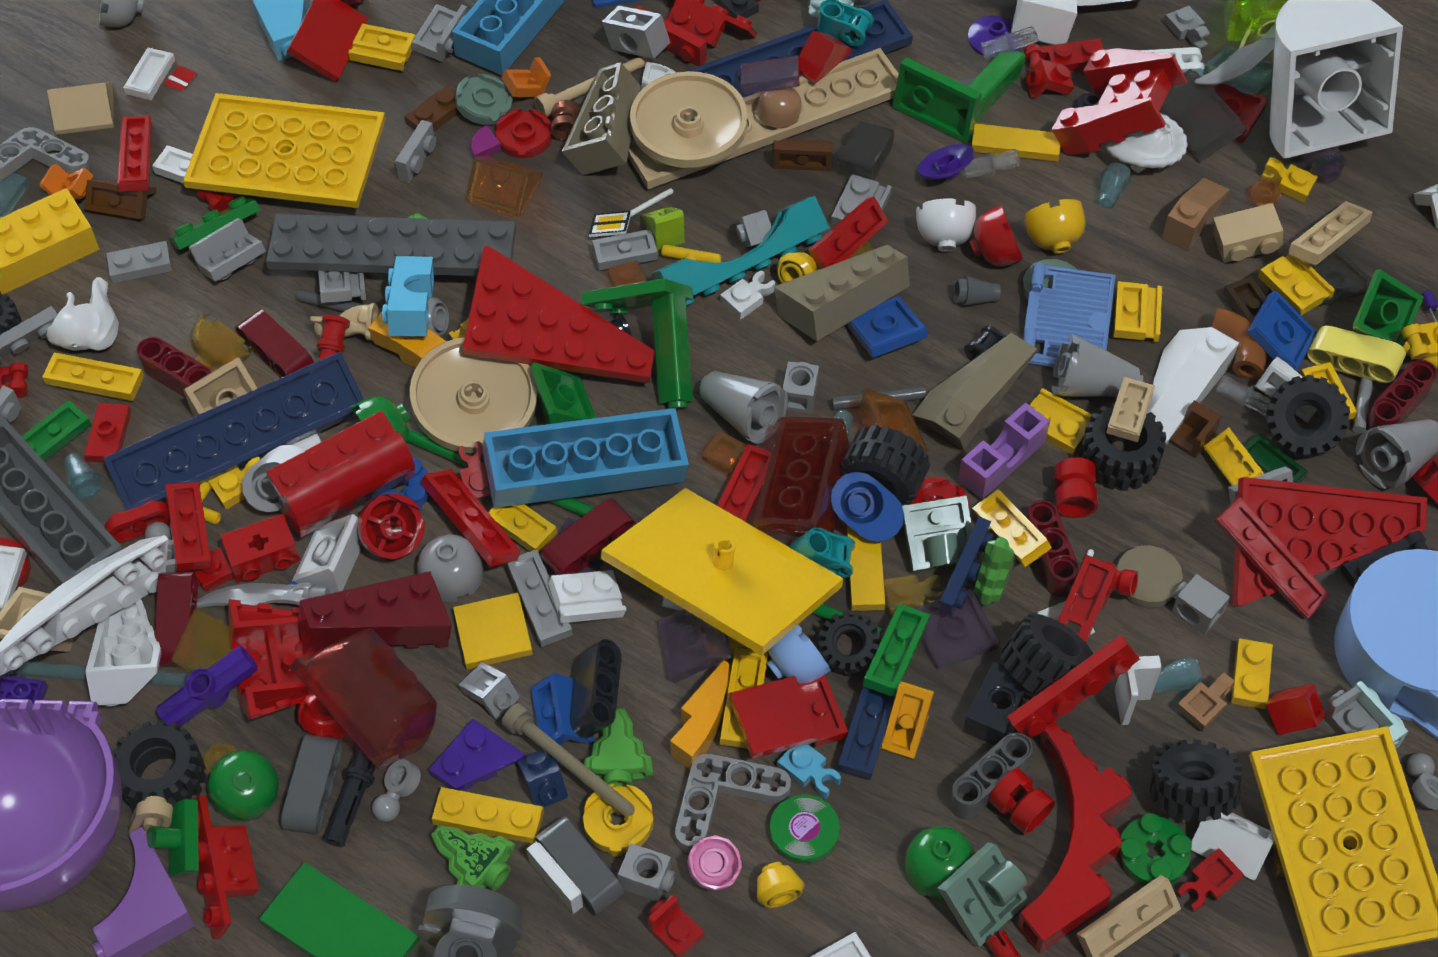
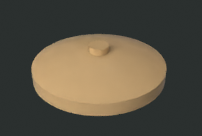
M677 72L657 78L638 93L630 111L631 132L639 148L654 160L675 167L695 168L721 161L739 147L747 131V107L741 94L727 81L702 72Z
M461 337L438 345L419 362L410 383V404L417 424L431 440L453 451L459 452V446L463 445L465 453H477L475 442L480 441L483 446L484 432L529 426L536 410L537 389L529 364L463 354L465 337Z

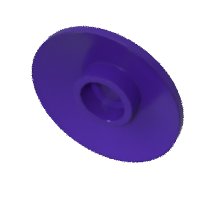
M997 15L985 16L976 20L968 31L970 46L974 51L988 58H995L1000 52L1012 53L1013 51H1019L1024 39L1010 36L1013 20Z
M953 144L940 148L921 161L918 167L919 174L925 179L944 178L949 180L955 178L973 160L975 156L974 149L968 144Z

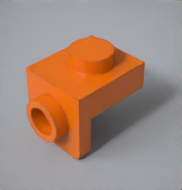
M535 57L529 70L505 69L501 79L513 97H536L544 93L550 82L551 73L542 59Z
M53 164L40 182V187L49 195L67 188L74 199L80 200L86 195L87 180L92 179L94 175L86 168L68 174L58 164Z

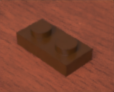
M448 85L444 86L404 115L405 123L415 130L420 121L425 120L431 122L433 131H436L460 113L455 103L456 91Z

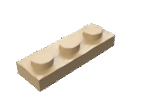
M1160 875L1078 932L1077 936L1086 957H1114L1181 910V906L1169 879Z

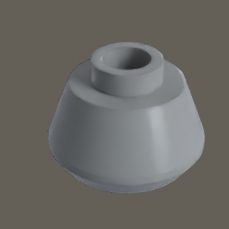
M431 297L428 299V329L441 337L448 328L449 313L446 305L439 298Z

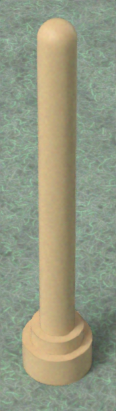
M639 56L623 63V65L631 73L645 67L646 61L655 62L656 57L652 59ZM595 77L555 95L553 93H543L534 98L536 110L547 117L551 116L556 102L572 100L589 92Z

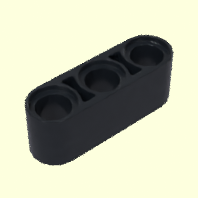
M608 639L599 641L579 655L577 659L570 725L576 735L581 738H591L611 725L616 717L622 655L619 647Z

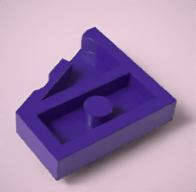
M472 719L431 766L429 772L430 776L447 788L465 791L472 788L479 781H487L497 776V771L512 764L518 766L517 761L526 757L523 752Z

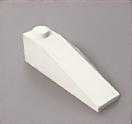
M141 599L135 601L130 607L123 608L108 616L97 625L85 673L90 699L92 702H97L98 705L116 706L118 704H127L158 672L161 647L159 642L156 641L153 627L148 621Z

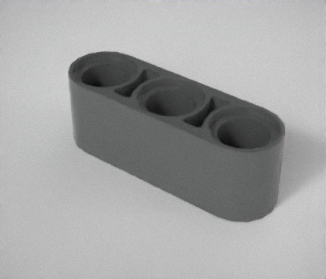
M1010 733L961 775L953 784L949 803L952 813L956 817L966 820L974 818L990 804L988 801L990 793L1004 776L1018 767L1023 772L1027 770L1033 750L1031 740L1022 733ZM1008 752H1019L1022 757H1012ZM984 773H994L998 776V779H988L984 776ZM968 794L974 800L967 802L962 800L959 795Z
M308 734L303 738L283 807L281 825L284 830L319 834L321 832L342 757L343 744L341 739Z
M562 816L534 836L535 842L537 841V843L544 847L582 893L584 906L594 916L625 894L615 875L565 816Z

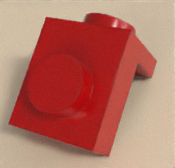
M1043 59L1025 76L1029 94L1034 99H1037L1045 89L1069 95L1075 88L1070 71L1066 66Z

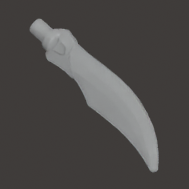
M1276 24L1258 41L1240 47L1215 70L1195 79V84H1223L1251 71L1274 51Z
M310 582L298 583L296 585L270 583L238 584L215 590L197 600V609L211 606H228L229 599L241 600V604L257 606L258 603L269 604L275 602L300 605V600L330 594V589L315 587Z

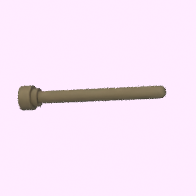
M516 703L507 710L502 719V725L513 734H525L622 815L629 817L634 814L635 808L632 803L533 723L534 720L528 709L520 703Z

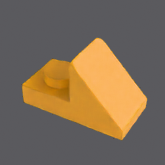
M901 681L882 743V749L912 759L915 758L929 719L928 713L934 691Z

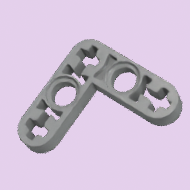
M24 128L0 144V182L31 159H35L49 167L53 164H58L68 174L83 168L90 171L89 156L85 151L38 128ZM50 151H60L59 153H55V154H48V153H47V152H50ZM9 154H16V155H17V156H14V157H4V156L9 155Z
M714 754L699 755L691 765L675 827L677 846L682 851L690 853L692 847L700 839L708 837L719 793L778 804L786 800L790 795L791 779L789 774L777 767ZM706 766H711L712 772L708 777H703L702 771L705 770ZM723 768L727 769L726 782L721 781ZM743 771L750 775L751 780L747 785L738 786L732 782V775ZM757 775L761 776L760 789L755 788ZM774 780L780 781L781 787H778L777 792L770 790V785H772ZM697 795L704 796L708 799L709 805L703 810H695L690 806V800ZM691 819L697 821V836H694L692 841L686 840V833L690 831Z

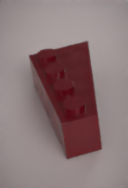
M431 571L300 600L298 625L307 650L353 649V646H371V649H384L385 645H405V648H419L420 644H435L436 648L448 647L452 624Z

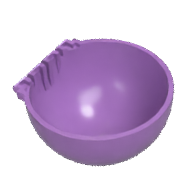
M28 699L0 700V912L19 911L37 907L55 900L72 890L94 870L113 841L122 808V784L116 758L107 739L100 730L102 717L98 712L97 702L70 701L67 709L66 701L35 700L34 704Z

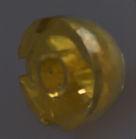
M203 312L192 327L189 338L191 348L198 355L195 360L204 364L210 370L213 367L218 369L237 357L244 363L252 354L254 348L252 346L247 347V349L242 347L245 342L242 337L217 319L212 323L207 321L206 319L210 314Z

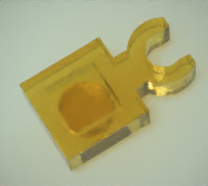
M916 574L884 579V592L890 614H894L899 603L917 610L923 609L924 600L934 604L940 603L944 591L934 592L930 588L940 586L941 577L932 575L927 577L924 582L919 583Z

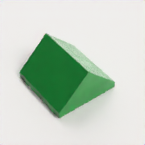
M1376 269L1353 323V332L1393 341L1404 347L1407 339H1403L1400 330L1414 323L1424 297L1382 270Z
M535 362L530 366L532 378L537 389V402L546 424L596 418L579 375Z

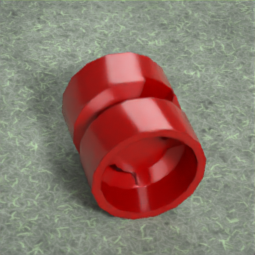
M1079 457L1068 458L1058 462L1054 467L1055 499L1058 513L1069 518H1083L1095 513L1098 509L1097 488L1094 486L1096 483L1095 464L1088 459Z
M1018 767L1000 780L990 793L988 801L1003 815L1011 814L1010 822L1024 835H1027L1034 831L1048 817L1056 802L1041 788L1034 789V781ZM1022 796L1023 798L1018 803H1016V801Z

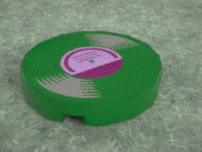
M807 794L791 796L781 802L772 813L769 826L771 842L779 855L790 862L799 864L800 862H809V864L820 862L828 857L838 844L840 833L838 815L832 806L820 797Z

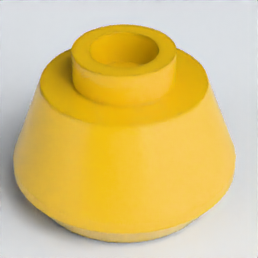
M804 252L787 253L779 259L777 264V272L782 284L817 271L814 259Z
M781 862L770 863L762 868V873L757 878V900L767 908L789 904L801 896L804 882L790 866L782 865Z

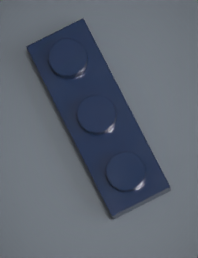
M978 517L940 600L939 614L952 619L956 608L962 610L969 591L965 590L969 580H976L982 564L978 562L981 553L985 552L987 542L994 539V535L990 534V520Z
M863 686L838 763L839 771L872 779L895 697Z

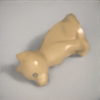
M375 303L357 305L339 315L350 321V327L346 329L344 337L362 334L367 340H373L368 327L378 317V307ZM311 316L310 320L315 322V334L321 340L324 323H322L323 316Z

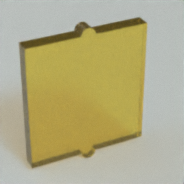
M195 609L171 661L190 672L197 668L208 669L230 653L229 627L223 624L224 621L222 619L216 620L200 609Z

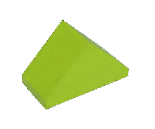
M665 207L641 215L646 229H651L657 251L662 250L664 244L676 246L685 243L683 210Z

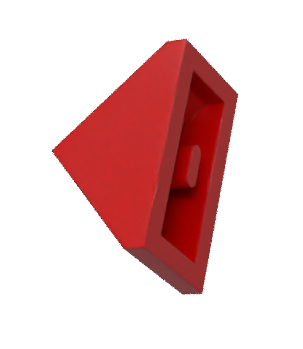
M813 30L795 62L793 70L816 84L852 53V49L829 34Z

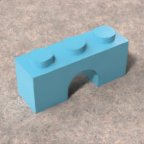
M396 256L394 268H389L388 272L389 286H386L385 289L386 304H383L382 321L383 323H388L389 336H427L429 325L428 299L433 296L434 289L433 257Z

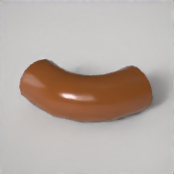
M1218 307L1212 327L1239 342L1232 366L1233 371L1239 377L1247 380L1260 379L1266 368L1267 352L1247 333L1252 323L1241 315Z

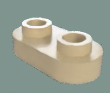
M146 797L144 801L139 802L135 807L130 819L129 833L142 827L146 835H148L151 826L170 827L173 806L167 803L163 797Z

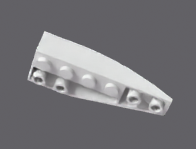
M163 535L139 540L86 568L36 604L0 642V676L10 670L19 668L23 663L37 655L48 652L52 647L66 639L77 636L81 631L95 623L103 622L108 616L123 608L130 607L135 601L146 595L157 592L159 573L166 572L169 539Z

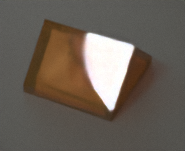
M493 156L474 157L465 200L466 202L520 217L542 178L543 171Z
M869 388L862 391L860 418L864 427L877 425L901 431L924 448V452H929L905 401Z

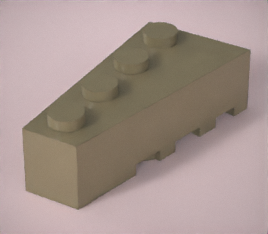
M621 62L599 69L563 147L562 153L582 175L600 172L604 169L627 163L632 136L630 111L634 99L640 92L641 86Z
M885 245L777 285L774 289L778 316L814 340L819 341L910 286L908 258L891 246Z

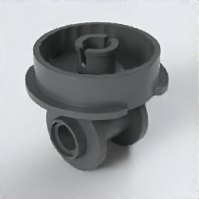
M470 885L443 886L430 893L422 922L423 925H419L418 935L435 947L433 957H511L514 954L517 940H521L522 911L511 899L489 889Z

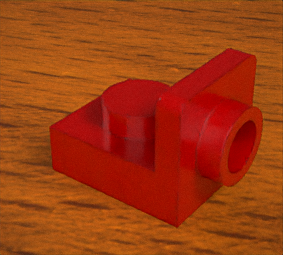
M674 895L666 902L664 900L657 902L648 914L649 932L674 957H684L705 937V931L679 907V899Z

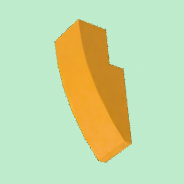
M382 312L368 327L374 344L399 354L401 362L415 368L427 353L438 345L447 342L430 329H428L427 336H389L388 323H383Z
M725 660L681 708V719L684 726L670 740L671 756L688 769H691V765L699 755L706 754L723 719L729 687V663Z

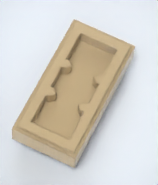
M1124 377L1106 433L1138 442L1155 385Z

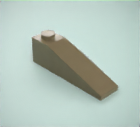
M1010 333L933 388L913 413V418L962 450H965L1037 353V348Z

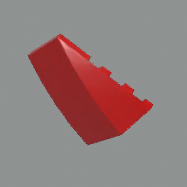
M229 599L230 652L241 645L254 658L258 666L255 673L237 685L240 708L249 720L299 704L311 693L321 691L335 692L380 677L381 675L376 649H371V646H353V649L307 650L298 625L299 607L285 610L272 608V604L258 603L257 606L241 604V600Z

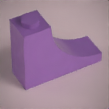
M142 827L129 833L135 853V869L131 885L118 907L106 919L92 928L97 938V941L92 943V946L98 957H141L195 926L156 851L148 846L147 835Z

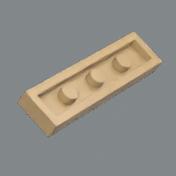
M1345 201L1293 241L1288 254L1297 257L1305 264L1316 266L1370 222L1373 212Z

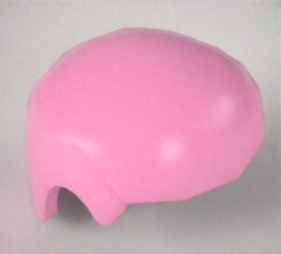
M717 835L700 839L690 850L687 860L690 877L699 887L709 891L724 890L734 884L742 868L738 848L729 839Z

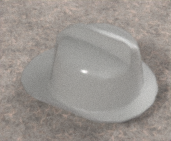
M291 444L281 445L271 450L251 466L245 473L242 481L243 495L247 502L256 510L263 512H276L282 509L283 501L266 476V471L305 450Z

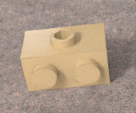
M1273 203L1213 218L1214 238L1223 263L1241 261L1247 257L1263 253L1270 254L1276 250L1283 249V228Z

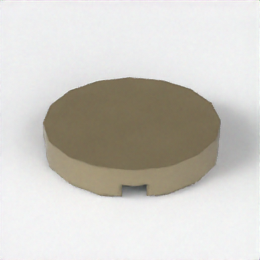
M1152 545L1137 546L1126 551L1119 559L1117 566L1119 571L1124 569L1138 571L1136 592L1133 597L1128 596L1127 599L1133 604L1146 608L1161 607L1174 599L1173 594L1183 579L1182 569L1176 558L1166 550Z

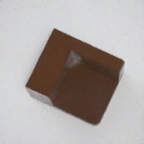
M1194 400L1187 408L1183 423L1172 435L1170 444L1196 459L1204 449L1203 446L1216 434L1221 415Z

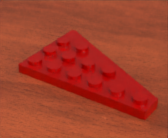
M484 246L463 344V354L529 365L535 362L560 370L643 383L650 382L654 357L653 349L489 246Z
M1249 477L1238 478L1237 498L1241 497L1312 576L1334 569L1346 562L1402 540L1415 531L1422 532L1426 530V497ZM1235 545L1232 606H1245L1250 602L1276 593L1277 589Z

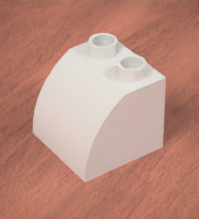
M1288 0L1279 11L1275 29L1270 137L1275 149L1283 158L1392 133L1403 25L1372 0Z

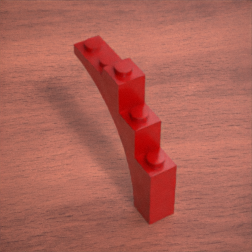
M1055 721L1047 725L1046 729L1042 732L1040 745L1053 762L1065 789L1070 813V839L1066 857L1058 874L1044 892L1020 912L1017 927L1039 954L1107 908L1112 896L1111 889L1107 880L1101 874H1095V872L1118 856L1122 842L1117 829L1110 823L1106 824V822L1128 807L1133 794L1128 781L1122 775H1117L1111 767L1098 773L1094 761L1079 751L1075 746L1072 735L1066 729H1061Z

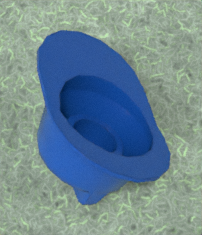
M853 472L841 477L834 485L831 493L833 510L842 521L860 536L869 541L882 542L891 539L899 532L904 519L902 505L876 479L866 473Z

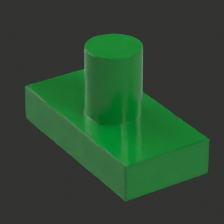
M184 799L172 805L173 814L170 827L151 826L148 831L147 843L150 848L169 849V877L183 878L199 871L198 800Z

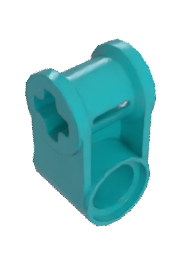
M838 0L823 1L819 7L818 32L829 34L851 46L863 44L866 38V30L870 29L874 23L872 14L863 8H857Z
M816 527L791 543V549L840 577L847 578L853 574V566L850 564L851 551L855 549V541L852 538L840 536Z

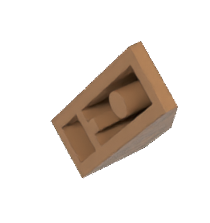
M1202 178L1181 196L1168 214L1162 239L1189 251L1226 199L1230 190L1206 178Z

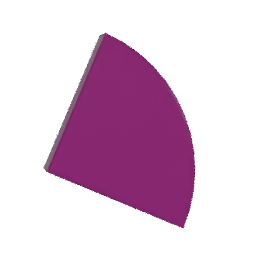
M487 125L475 133L471 143L475 161L501 151L500 142Z

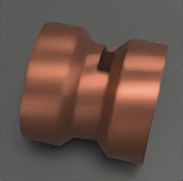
M561 100L554 104L551 133L556 139L567 141L581 110L576 102Z

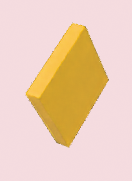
M519 593L453 607L467 670L476 668L481 662L491 665L533 655Z

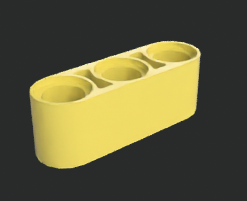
M1322 326L1319 328L1307 351V357L1315 365L1331 362L1335 371L1382 383H1391L1394 381L1406 357V351L1401 345L1393 341L1333 326Z

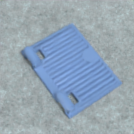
M1043 263L1033 264L1023 340L1034 347L1035 342L1044 343L1043 354L1036 353L1028 364L1054 368L1062 343L1069 344L1070 342L1066 338L1068 334L1077 335L1107 351L1116 275L1048 266ZM1044 277L1053 278L1052 289L1043 287Z

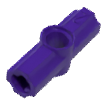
M239 645L208 669L197 668L188 675L185 686L159 704L156 711L160 719L166 721L167 726L174 722L181 727L207 707L213 709L222 706L229 696V691L255 673L258 666L248 651Z

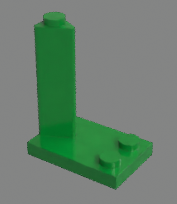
M1013 51L1012 53L1000 52L968 86L906 57L900 63L892 108L967 144L972 138L975 124L1021 76L1026 55L1019 51Z
M663 278L581 292L582 305L593 307L595 312H609V316H617L621 313L627 315V310L652 306L659 404H668L669 409L687 408V403L693 402L686 300L693 299L692 287Z

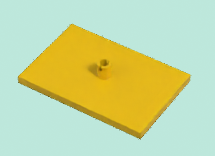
M215 93L183 179L185 188L358 208L386 121L385 112Z
M687 488L673 496L601 551V559L761 656L842 588L844 579Z
M1380 727L1252 751L1249 755L1309 957H1348L1438 939V877L1389 727Z

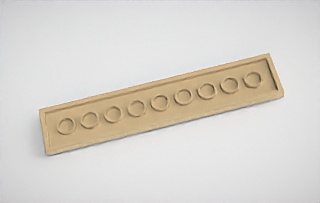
M878 48L839 63L816 84L803 76L782 83L794 88L802 101L798 122L785 128H775L766 125L759 119L758 101L762 91L744 97L748 116L745 137L732 154L711 165L682 168L663 164L644 153L636 144L634 138L630 142L628 158L646 188L651 189L774 143V140H783L893 99L898 72L882 49Z

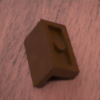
M801 139L774 140L773 169L831 171L833 142Z
M108 178L87 180L85 210L144 219L147 195L155 194L157 187L150 186L149 190L119 192L118 180Z

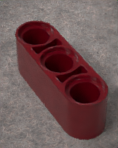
M259 309L235 326V331L241 341L280 378L314 363L308 351L262 309Z
M144 338L137 345L136 351L144 372L186 398L183 391L185 388L212 373L207 366L160 338Z
M1426 360L1413 361L1375 401L1367 418L1366 430L1378 426L1403 423L1427 397L1437 376L1436 367Z
M614 498L607 499L551 540L542 549L540 557L556 575L580 573L601 557L603 548L632 528L636 522Z
M1046 500L1035 501L1029 506L1027 519L1047 538L1051 547L1057 549H1050L1036 559V563L1048 592L1057 597H1065L1071 591L1079 572V565L1056 507ZM1056 574L1065 575V576H1067V578L1059 577V576L1056 575Z
M195 571L159 573L155 638L161 647L159 667L193 665L195 662L198 582Z

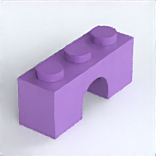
M1025 402L1004 421L1001 434L991 446L982 441L961 460L958 481L983 500L1046 442L1050 421Z

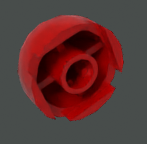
M998 205L981 214L973 227L975 238L970 240L976 257L982 255L986 262L993 266H1007L1024 260L1002 206Z
M388 493L376 496L364 505L358 515L357 533L359 540L365 549L377 557L397 559L412 553L422 541L425 530L424 519H422L421 513L418 510L420 508L413 500L404 495Z

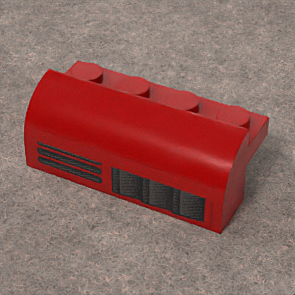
M381 410L266 471V476L283 501V512L298 536L302 538L412 478L415 465L401 433H396Z

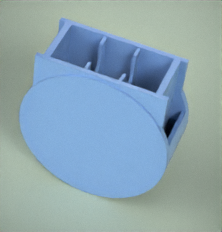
M1425 549L1404 550L1380 558L1371 564L1359 577L1336 625L1334 635L1335 654L1340 669L1352 688L1354 684L1362 681L1368 688L1373 689L1378 694L1380 701L1391 713L1396 714L1400 719L1414 722L1436 740H1438V551Z

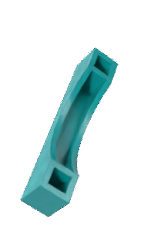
M814 195L780 210L774 224L762 239L763 242L757 244L752 250L739 258L720 263L699 262L685 258L651 273L654 280L665 278L690 286L693 289V296L700 292H703L705 296L721 288L719 283L726 279L732 283L745 277L746 273L744 270L753 266L755 270L771 264L770 258L777 254H780V257L787 253H794L797 251L795 245L803 241L806 245L820 240L822 238L821 232L830 228ZM694 298L692 300H686V305L694 302Z

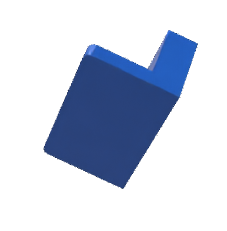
M552 673L531 688L537 727L559 745L564 744L568 740L585 744L593 742L594 736L587 739L581 738L576 735L570 725L575 679Z

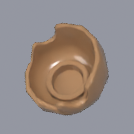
M785 84L769 86L760 95L758 117L764 124L775 128L789 127L799 120L802 107L801 97L794 88Z

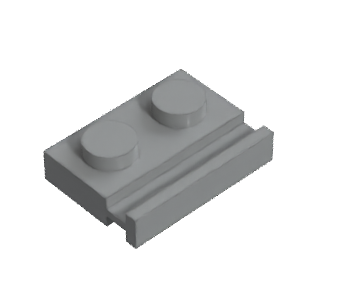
M852 174L831 216V224L837 225L869 197H875L883 211L890 198L892 186L888 185L886 188L880 186L877 181Z
M318 271L321 303L352 301V297L361 296V300H366L363 272Z

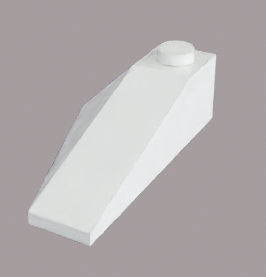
M1213 327L1179 330L1162 352L1153 381L1155 389L1147 414L1152 412L1156 416L1155 422L1161 421L1164 426L1162 432H1166V445L1183 423L1190 404L1194 400L1201 403L1232 365L1239 342Z

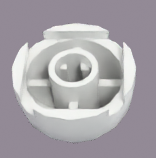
M950 198L924 202L922 210L919 207L916 208L917 226L923 240L933 246H937L940 251H953L956 249V246L964 244L974 232L973 227L976 221L975 204L964 200L965 206L956 205V199Z

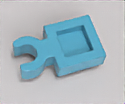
M808 744L789 749L777 761V768L785 770L790 778L804 788L809 782H812L815 785L817 794L827 799L830 792L822 784L824 781H832L837 786L841 783L840 774L834 769H824L826 758Z

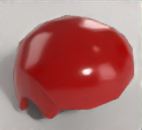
M321 691L311 693L302 700L298 708V721L305 731L315 736L333 737L341 740L348 734L351 710L342 696L333 692Z

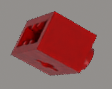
M284 513L220 535L237 583L255 580L263 574L277 569H286L292 564L300 562L299 554Z

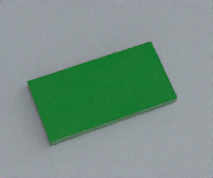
M305 862L259 918L262 925L311 957H408L420 942L417 934Z

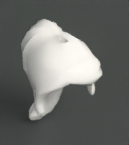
M100 277L95 278L92 283L89 304L75 306L74 295L71 292L67 293L68 301L66 306L61 309L52 325L47 329L46 336L51 344L73 351L87 349L100 351L112 345L118 334L119 322L107 297L108 282Z

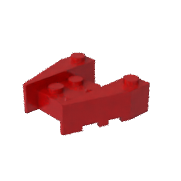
M1120 48L1098 50L1093 52L1083 70L1094 92L1101 96L1098 104L1062 110L1051 130L1067 156L1097 151L1101 149L1100 144L1110 140H1114L1115 144L1126 140L1125 135L1142 130L1145 134L1163 128L1166 123L1159 111L1171 87L1186 84L1187 79L1173 54Z

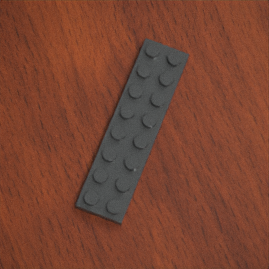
M276 214L266 263L268 269L388 273L389 268H394L396 256L433 257L434 275L478 276L484 246H489L512 260L516 224L515 221Z

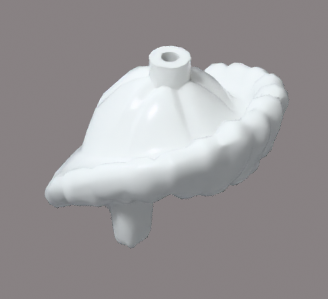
M1163 114L1161 116L1166 123L1163 128L1145 134L1142 130L1125 135V141L1115 144L1114 140L1105 142L1106 150L1120 162L1130 164L1132 170L1136 173H1140L1146 168L1162 169L1173 165L1175 162H1179L1182 156L1186 154L1188 144L1187 136L1183 133V129L1178 126L1176 121Z

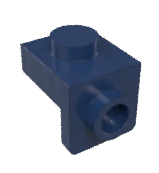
M546 751L534 752L526 758L517 761L521 775L529 789L533 805L546 807L568 797L561 770L556 760Z

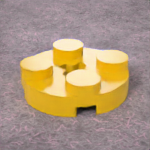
M609 784L633 804L635 808L634 814L625 817L624 824L613 825L611 823V814L615 812L617 815H621V813L594 792L586 801L583 822L585 834L596 848L608 852L611 856L619 857L627 853L630 843L642 846L647 841L654 827L653 812L650 800L637 787L627 784L626 787H615L614 784Z

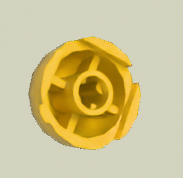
M1062 199L1059 200L1060 206L1050 208L1048 202L1028 211L1024 216V221L1031 241L1039 248L1053 250L1055 254L1069 251L1071 245L1078 242L1086 226L1085 213L1081 201Z

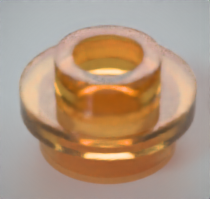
M1266 178L1257 181L1250 191L1251 199L1260 206L1270 203L1275 205L1281 195L1278 184Z

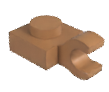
M1225 672L1209 688L1200 681L1178 703L1176 709L1201 731H1204L1225 710L1227 703L1222 699L1231 691V686L1235 681Z

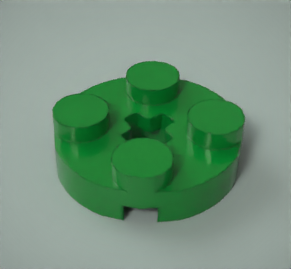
M1148 813L1142 818L1131 822L1121 835L1120 864L1124 872L1138 884L1146 886L1161 875L1169 879L1172 885L1180 880L1186 872L1191 859L1192 842L1174 822L1159 817L1156 814ZM1156 845L1160 847L1161 853L1164 856L1156 855L1153 858L1147 855L1149 849L1146 846Z

